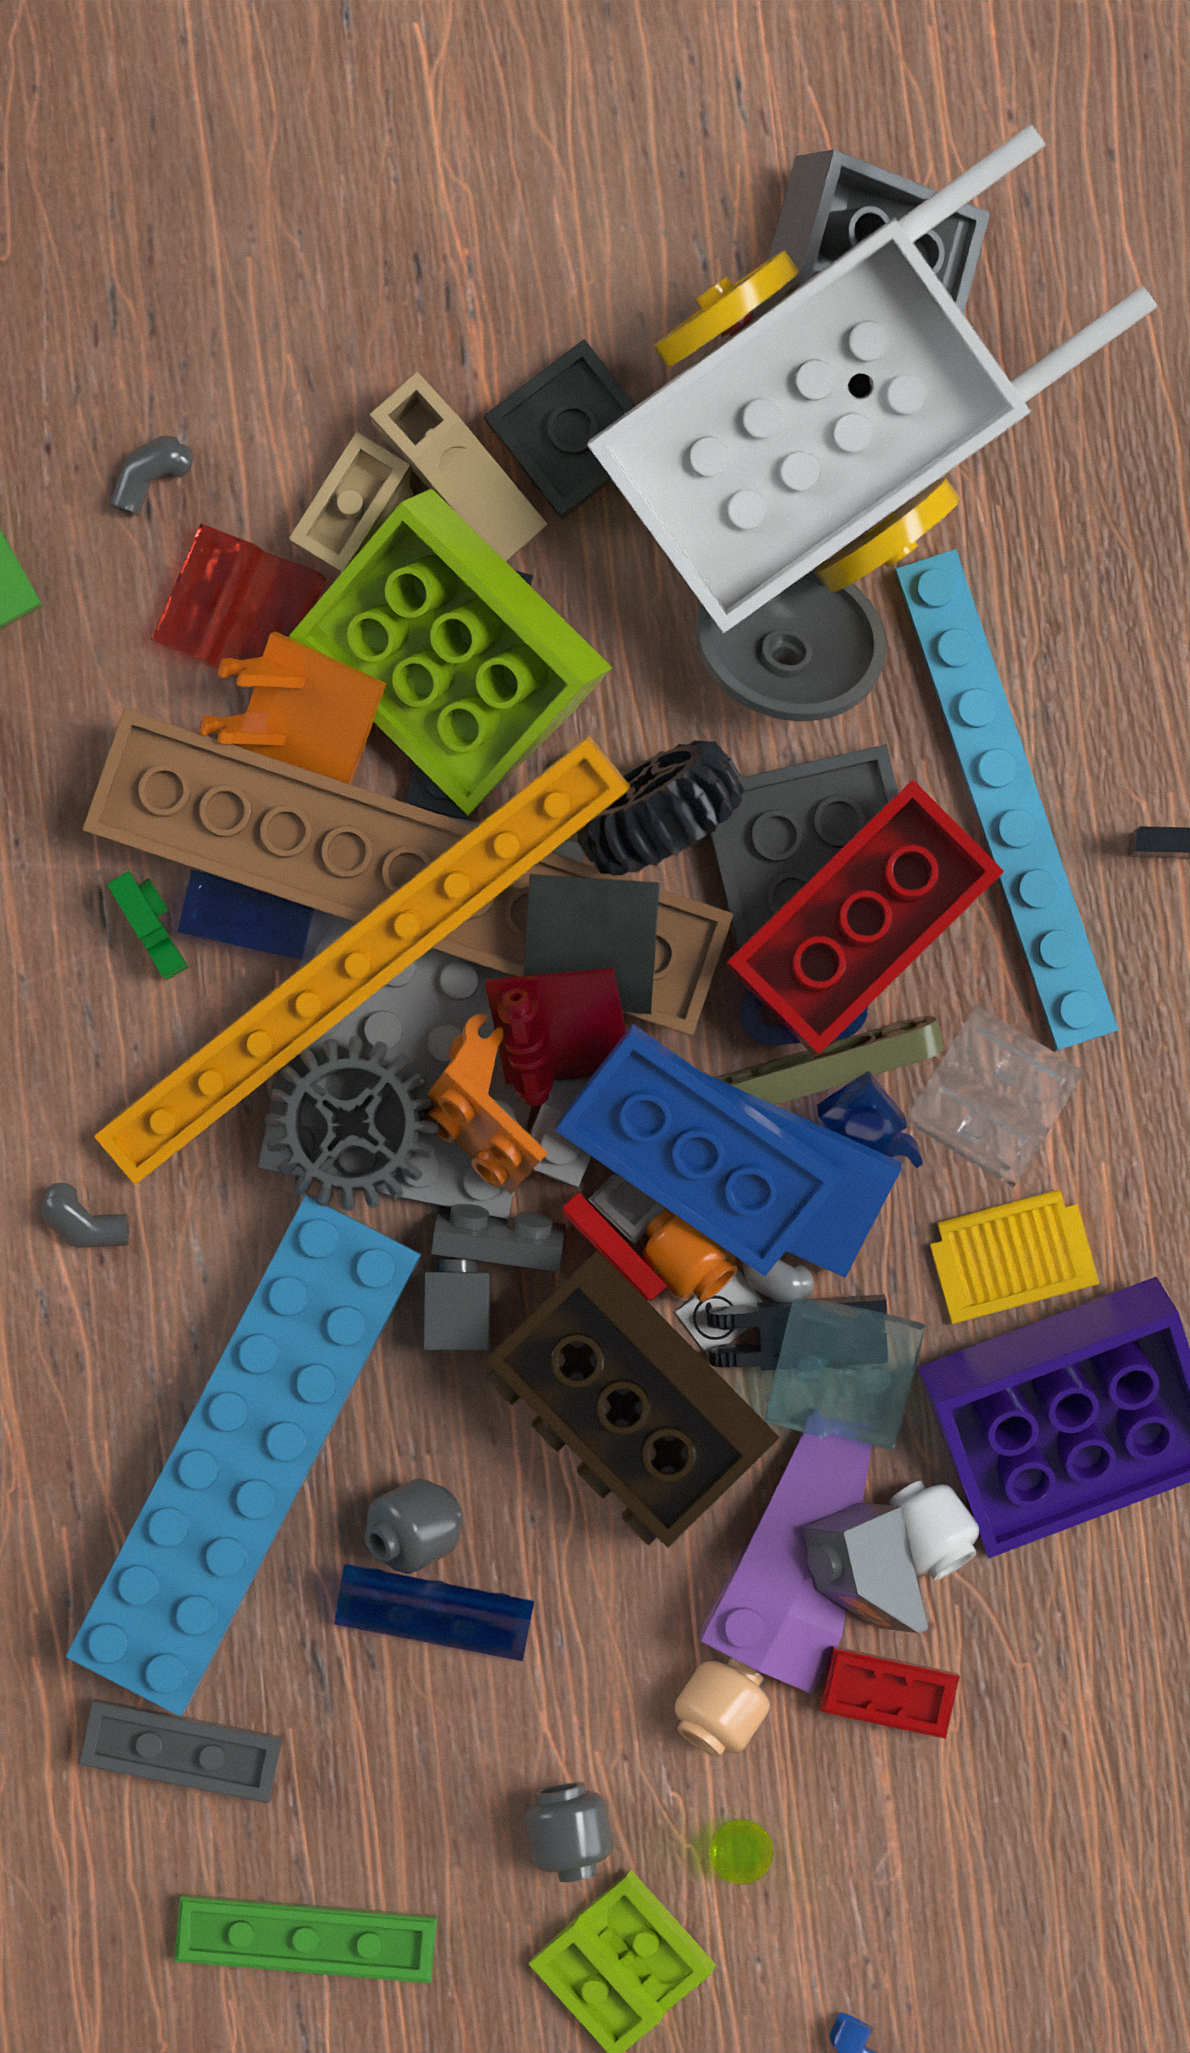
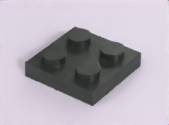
M583 339L484 415V420L559 518L563 519L613 481L588 446V442L636 405L587 341Z

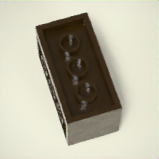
M598 1250L586 1259L485 1359L493 1368L485 1377L486 1380L511 1405L522 1398L538 1414L531 1421V1426L555 1451L559 1452L567 1444L582 1460L576 1467L578 1469L576 1472L602 1499L611 1491L614 1492L627 1506L621 1513L622 1519L648 1546L658 1538L669 1548L780 1439L770 1426ZM570 1343L578 1349L586 1343L594 1350L589 1357V1362L593 1369L588 1374L584 1375L581 1371L576 1370L569 1375L561 1368L566 1361V1357L561 1351L565 1345ZM616 1390L621 1395L627 1394L630 1390L635 1392L639 1396L634 1403L635 1410L638 1413L636 1417L630 1421L624 1416L618 1417L615 1421L609 1418L607 1413L611 1408V1403L607 1396L611 1392ZM660 1437L667 1442L672 1441L675 1437L684 1442L678 1450L682 1461L676 1466L665 1462L659 1467L652 1462L657 1454L652 1444Z

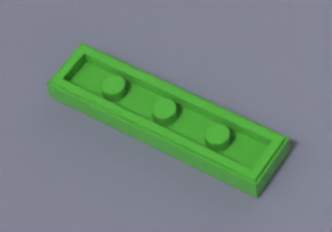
M182 1894L179 1904L174 1962L431 1984L437 1915Z

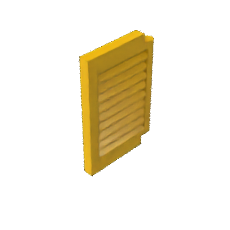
M1060 1189L937 1222L941 1241L929 1244L951 1324L1100 1284L1078 1204L1065 1207Z

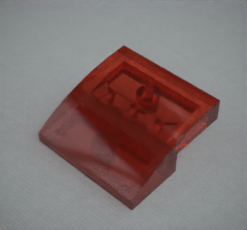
M200 523L151 640L217 670L223 658L245 660L262 657L270 633L276 631L288 637L314 607L326 577L318 571L263 551L254 543Z

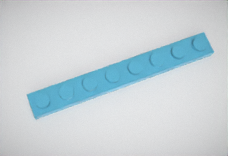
M954 549L896 568L894 574L989 855L1005 871L997 879L1055 1051L1118 1031L957 550Z

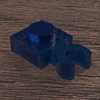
M867 1071L816 1104L818 1116L829 1130L891 1158L897 1155L906 1156L916 1168L923 1165L917 1141L911 1135L901 1132L908 1128L905 1114L870 1071Z

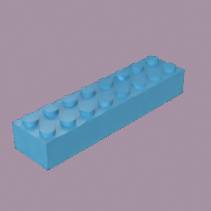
M305 1195L66 1655L70 1660L180 1717L190 1705L423 1255L330 1205L321 1206L317 1204V1199L310 1195Z

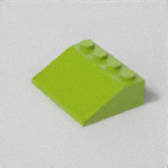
M432 488L402 501L288 636L299 643L387 683L373 722L468 816L577 709L612 669Z

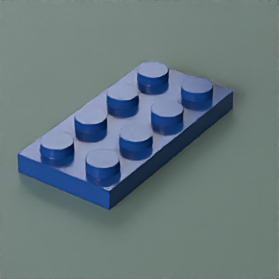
M634 1024L630 1026L561 1115L555 1128L556 1132L763 1276L768 1274L842 1182L843 1171Z

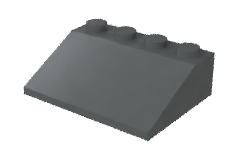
M835 149L796 156L768 260L785 250L800 272L755 307L753 319L760 313L770 309L891 219L900 220L938 191ZM967 203L913 242L963 315L990 212ZM864 373L854 375L848 383L849 392L856 397L867 395L872 388V379Z

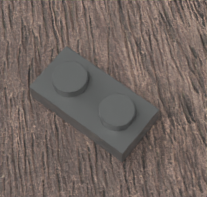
M457 1204L451 1208L439 1207L431 1254L559 1272L565 1224L553 1223L545 1215L528 1212L517 1214L515 1217H508V1219L489 1215L487 1209L473 1204Z

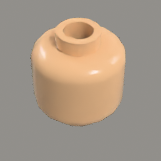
M732 1657L727 1664L719 1661L702 1662L675 1702V1714L681 1722L677 1727L678 1732L691 1744L714 1757H720L724 1751L729 1753L741 1752L746 1748L770 1708L767 1695L759 1687L764 1679L757 1670Z

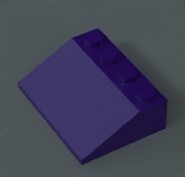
M1157 1276L917 1367L968 1508L978 1524L979 1537L988 1559L1190 1482V1347L1179 1312Z

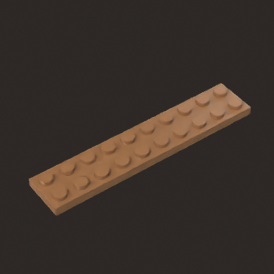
M124 709L82 830L139 851L357 923L475 828V826L231 744H220L214 738ZM550 852L431 949L513 977L524 976L530 874L635 880L624 876L601 874L594 866ZM660 889L651 1014L623 1012V1014L693 1036L734 914Z

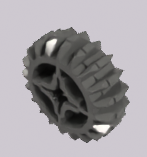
M358 1036L350 1038L348 1044L349 1056L340 1057L339 1048L334 1039L325 1040L324 1050L328 1060L319 1064L311 1050L305 1049L302 1051L300 1056L310 1071L302 1077L296 1070L286 1066L281 1074L286 1080L296 1085L292 1093L289 1095L282 1090L272 1089L269 1094V1098L273 1101L286 1104L285 1115L272 1113L266 1114L264 1117L266 1125L272 1127L284 1126L285 1132L284 1137L273 1138L267 1142L268 1150L273 1152L289 1148L292 1155L277 1166L278 1172L281 1175H286L298 1166L305 1172L294 1186V1190L299 1194H304L309 1190L314 1181L322 1184L316 1201L321 1206L329 1204L334 1189L342 1190L341 1204L342 1209L345 1211H352L356 1203L355 1191L364 1190L365 1199L370 1208L379 1207L380 1197L376 1187L384 1183L394 1198L402 1196L404 1193L402 1186L394 1176L402 1170L409 1178L418 1181L422 1177V1172L418 1167L408 1162L413 1152L424 1158H432L435 1150L429 1145L417 1143L419 1132L429 1134L439 1132L438 1122L431 1120L420 1121L419 1111L428 1110L435 1106L432 1098L424 1096L415 1100L412 1093L413 1090L421 1087L427 1081L425 1075L419 1072L404 1081L399 1074L407 1067L410 1061L409 1057L401 1053L394 1059L390 1067L384 1065L382 1061L387 1053V1044L382 1041H377L373 1046L370 1058L361 1057L363 1044L362 1039ZM347 1070H361L378 1075L368 1088L366 1087L359 1096L351 1100H339L318 1084L332 1074ZM392 1089L398 1094L405 1112V1133L400 1148L384 1137L376 1124V1114L383 1104L385 1097ZM374 1096L372 1102L365 1109L369 1119L362 1122L369 1124L367 1132L378 1140V1146H375L364 1137L360 1138L351 1134L345 1141L340 1140L331 1151V1147L339 1138L336 1128L342 1125L335 1124L337 1115L326 1107V1102L329 1101L339 1110L344 1109L353 1113L359 1107L363 1108L369 1099ZM305 1099L325 1116L328 1124L327 1135L312 1159L304 1148L299 1129L300 1113ZM353 1147H364L386 1163L380 1170L358 1178H342L326 1172L336 1159H339L345 1151Z

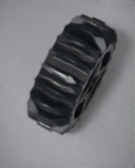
M694 740L689 744H678L666 752L659 751L654 757L645 761L640 760L636 766L620 773L630 785L629 790L576 832L579 837L577 842L585 856L591 863H594L601 874L622 876L627 872L638 873L649 865L657 866L662 860L670 856H677L680 851L691 845H697L698 840L707 834L715 832L719 823L731 817L733 810L737 809L743 800L741 796L745 791L738 778L740 774L732 759L723 752L716 741Z

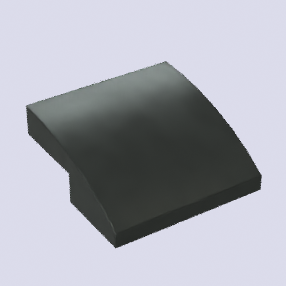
M530 874L524 976L614 968L622 1012L651 1014L660 883Z

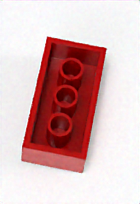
M912 779L727 961L725 967L816 1057L1005 871Z

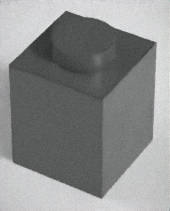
M439 1259V1272H425L424 1350L490 1349L491 1272H477V1260Z

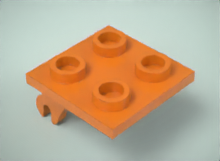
M276 631L270 633L262 657L245 660L223 658L217 672L220 677L238 676L237 685L255 687L246 713L224 718L204 716L198 729L201 735L206 736L210 733L219 734L217 743L233 744L234 746L352 785L387 683Z
M477 1014L468 1020L462 1034L457 1036L450 1045L448 1053L450 1063L426 1095L432 1098L435 1106L422 1111L426 1114L424 1117L425 1121L431 1120L439 1123V1132L434 1134L445 1142H455L472 1158V1167L486 1183L496 1188L501 1186L511 1195L548 1152L488 1096L498 1045L503 1038V1029L498 1027L488 1038H481L478 1035V1030L488 1020L489 1016L487 1014Z

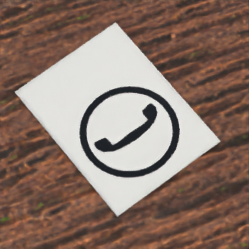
M737 1270L731 1281L715 1296L704 1302H700L695 1297L675 1313L709 1356L711 1348L729 1344L748 1328L720 1330L707 1326V1311L711 1308L733 1305L757 1307V1302L763 1301L754 1289L749 1286L741 1272Z

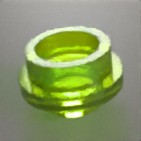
M741 1818L730 1820L722 1824L711 1838L709 1846L711 1864L716 1873L730 1883L749 1884L755 1882L765 1875L772 1864L774 1851L771 1838L767 1831L757 1822Z

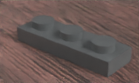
M94 1699L91 1705L79 1765L269 1803L283 1737Z

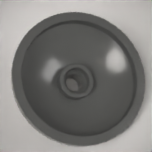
M815 567L725 633L722 632L704 605L701 604L696 622V643L704 667L711 678L726 694L745 707L769 717L789 721H815L831 718L852 709L867 697L876 685L886 657V636L882 621L871 601L856 585L852 583L837 592L829 593L816 575L815 570L817 567Z

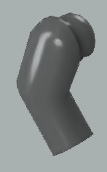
M160 436L130 452L124 461L109 505L122 512L139 516L151 481L166 473L171 477L180 478L189 472L193 463L191 449L184 444H179L178 439L175 437Z
M55 1183L45 1190L44 1202L40 1206L42 1218L70 1246L82 1248L129 1245V1220L127 1214L91 1216L78 1203L76 1188L67 1183Z

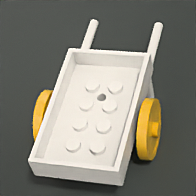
M1031 124L898 221L894 218L751 321L750 318L754 315L751 310L778 291L800 272L784 250L776 254L734 284L731 283L727 276L718 281L695 299L701 308L666 334L653 347L667 367H670L699 349L718 334L722 338L726 335H729V337L589 440L588 446L723 633L815 567H817L815 570L816 575L828 592L832 593L851 585L883 563L886 567H890L904 558L918 546L915 540L942 520L961 499L946 478H940L1028 415L1031 411L1025 402L1158 308L1149 292L1142 286L1019 376L1009 381L914 246V241L1046 146ZM859 373H864L872 379L871 391L863 397H856L848 390L849 380Z

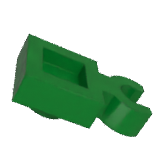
M127 871L107 883V886L138 938L143 942L162 977L169 980L189 968L159 917L169 911L151 879L148 878L139 883L135 875Z

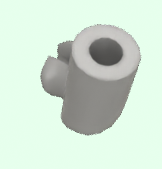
M778 1260L768 1274L763 1276L742 1261L745 1279L749 1286L773 1301L796 1302L799 1299L809 1297L813 1291V1276L803 1265L791 1267L787 1263Z

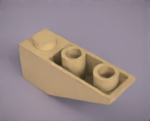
M418 372L370 414L375 431L402 460L411 465V470L428 489L432 488L506 562L548 526L546 521L465 423Z

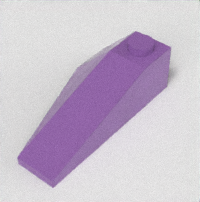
M817 1407L814 1408L699 1632L701 1642L761 1673L810 1694L814 1693L829 1663L832 1646L837 1647L842 1638L846 1608L816 1589L813 1575L807 1563L808 1552L802 1527L854 1504L863 1503L873 1438L871 1435Z

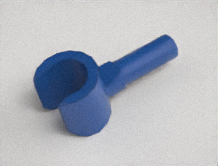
M841 2012L829 2034L830 2042L837 2049L838 2053H876L873 2049L865 2046L873 2028L860 2019Z

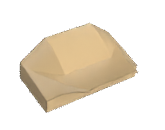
M356 431L289 537L290 543L337 572L342 573L402 501L414 497L410 486L411 465Z

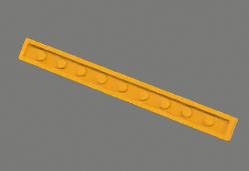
M590 736L586 737L112 1119L94 1137L133 1184L136 1185L628 791L630 785Z

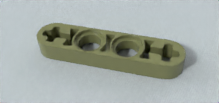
M924 1016L832 1042L816 1057L808 1050L725 1074L716 1077V1079L777 1105L929 1059L944 1051L945 1047L937 1018L934 1016Z

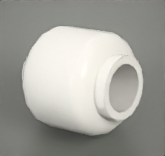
M917 1481L902 1489L889 1501L892 1506H901L916 1575L930 1574L933 1580H939L953 1573L975 1556L977 1551L973 1544L979 1535L978 1524L951 1486L938 1484L926 1489L922 1481Z

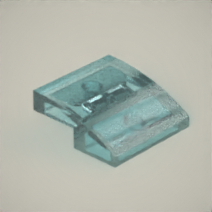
M795 1298L792 1302L764 1421L824 1439L832 1432L893 1450L898 1443L927 1324L854 1306Z

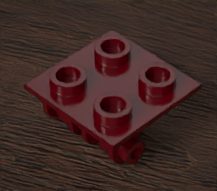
M614 968L485 980L494 1029L496 1030L498 1027L503 1029V1038L498 1048L506 1084H514L516 1095L529 1106L542 1105L549 1099V1093L553 1089L554 1080L592 1077L626 1033Z

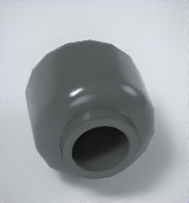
M420 1478L411 1480L376 1498L371 1503L367 1512V1530L365 1532L367 1547L376 1560L386 1563L393 1570L406 1574L416 1572L450 1554L459 1542L460 1528L463 1520L461 1508L453 1494L445 1487Z
M584 1782L556 1785L536 1792V1802L531 1804L524 1813V1824L535 1867L546 1872H558L560 1882H573L596 1875L595 1863L604 1860L613 1851V1839L603 1797L597 1792L586 1791Z

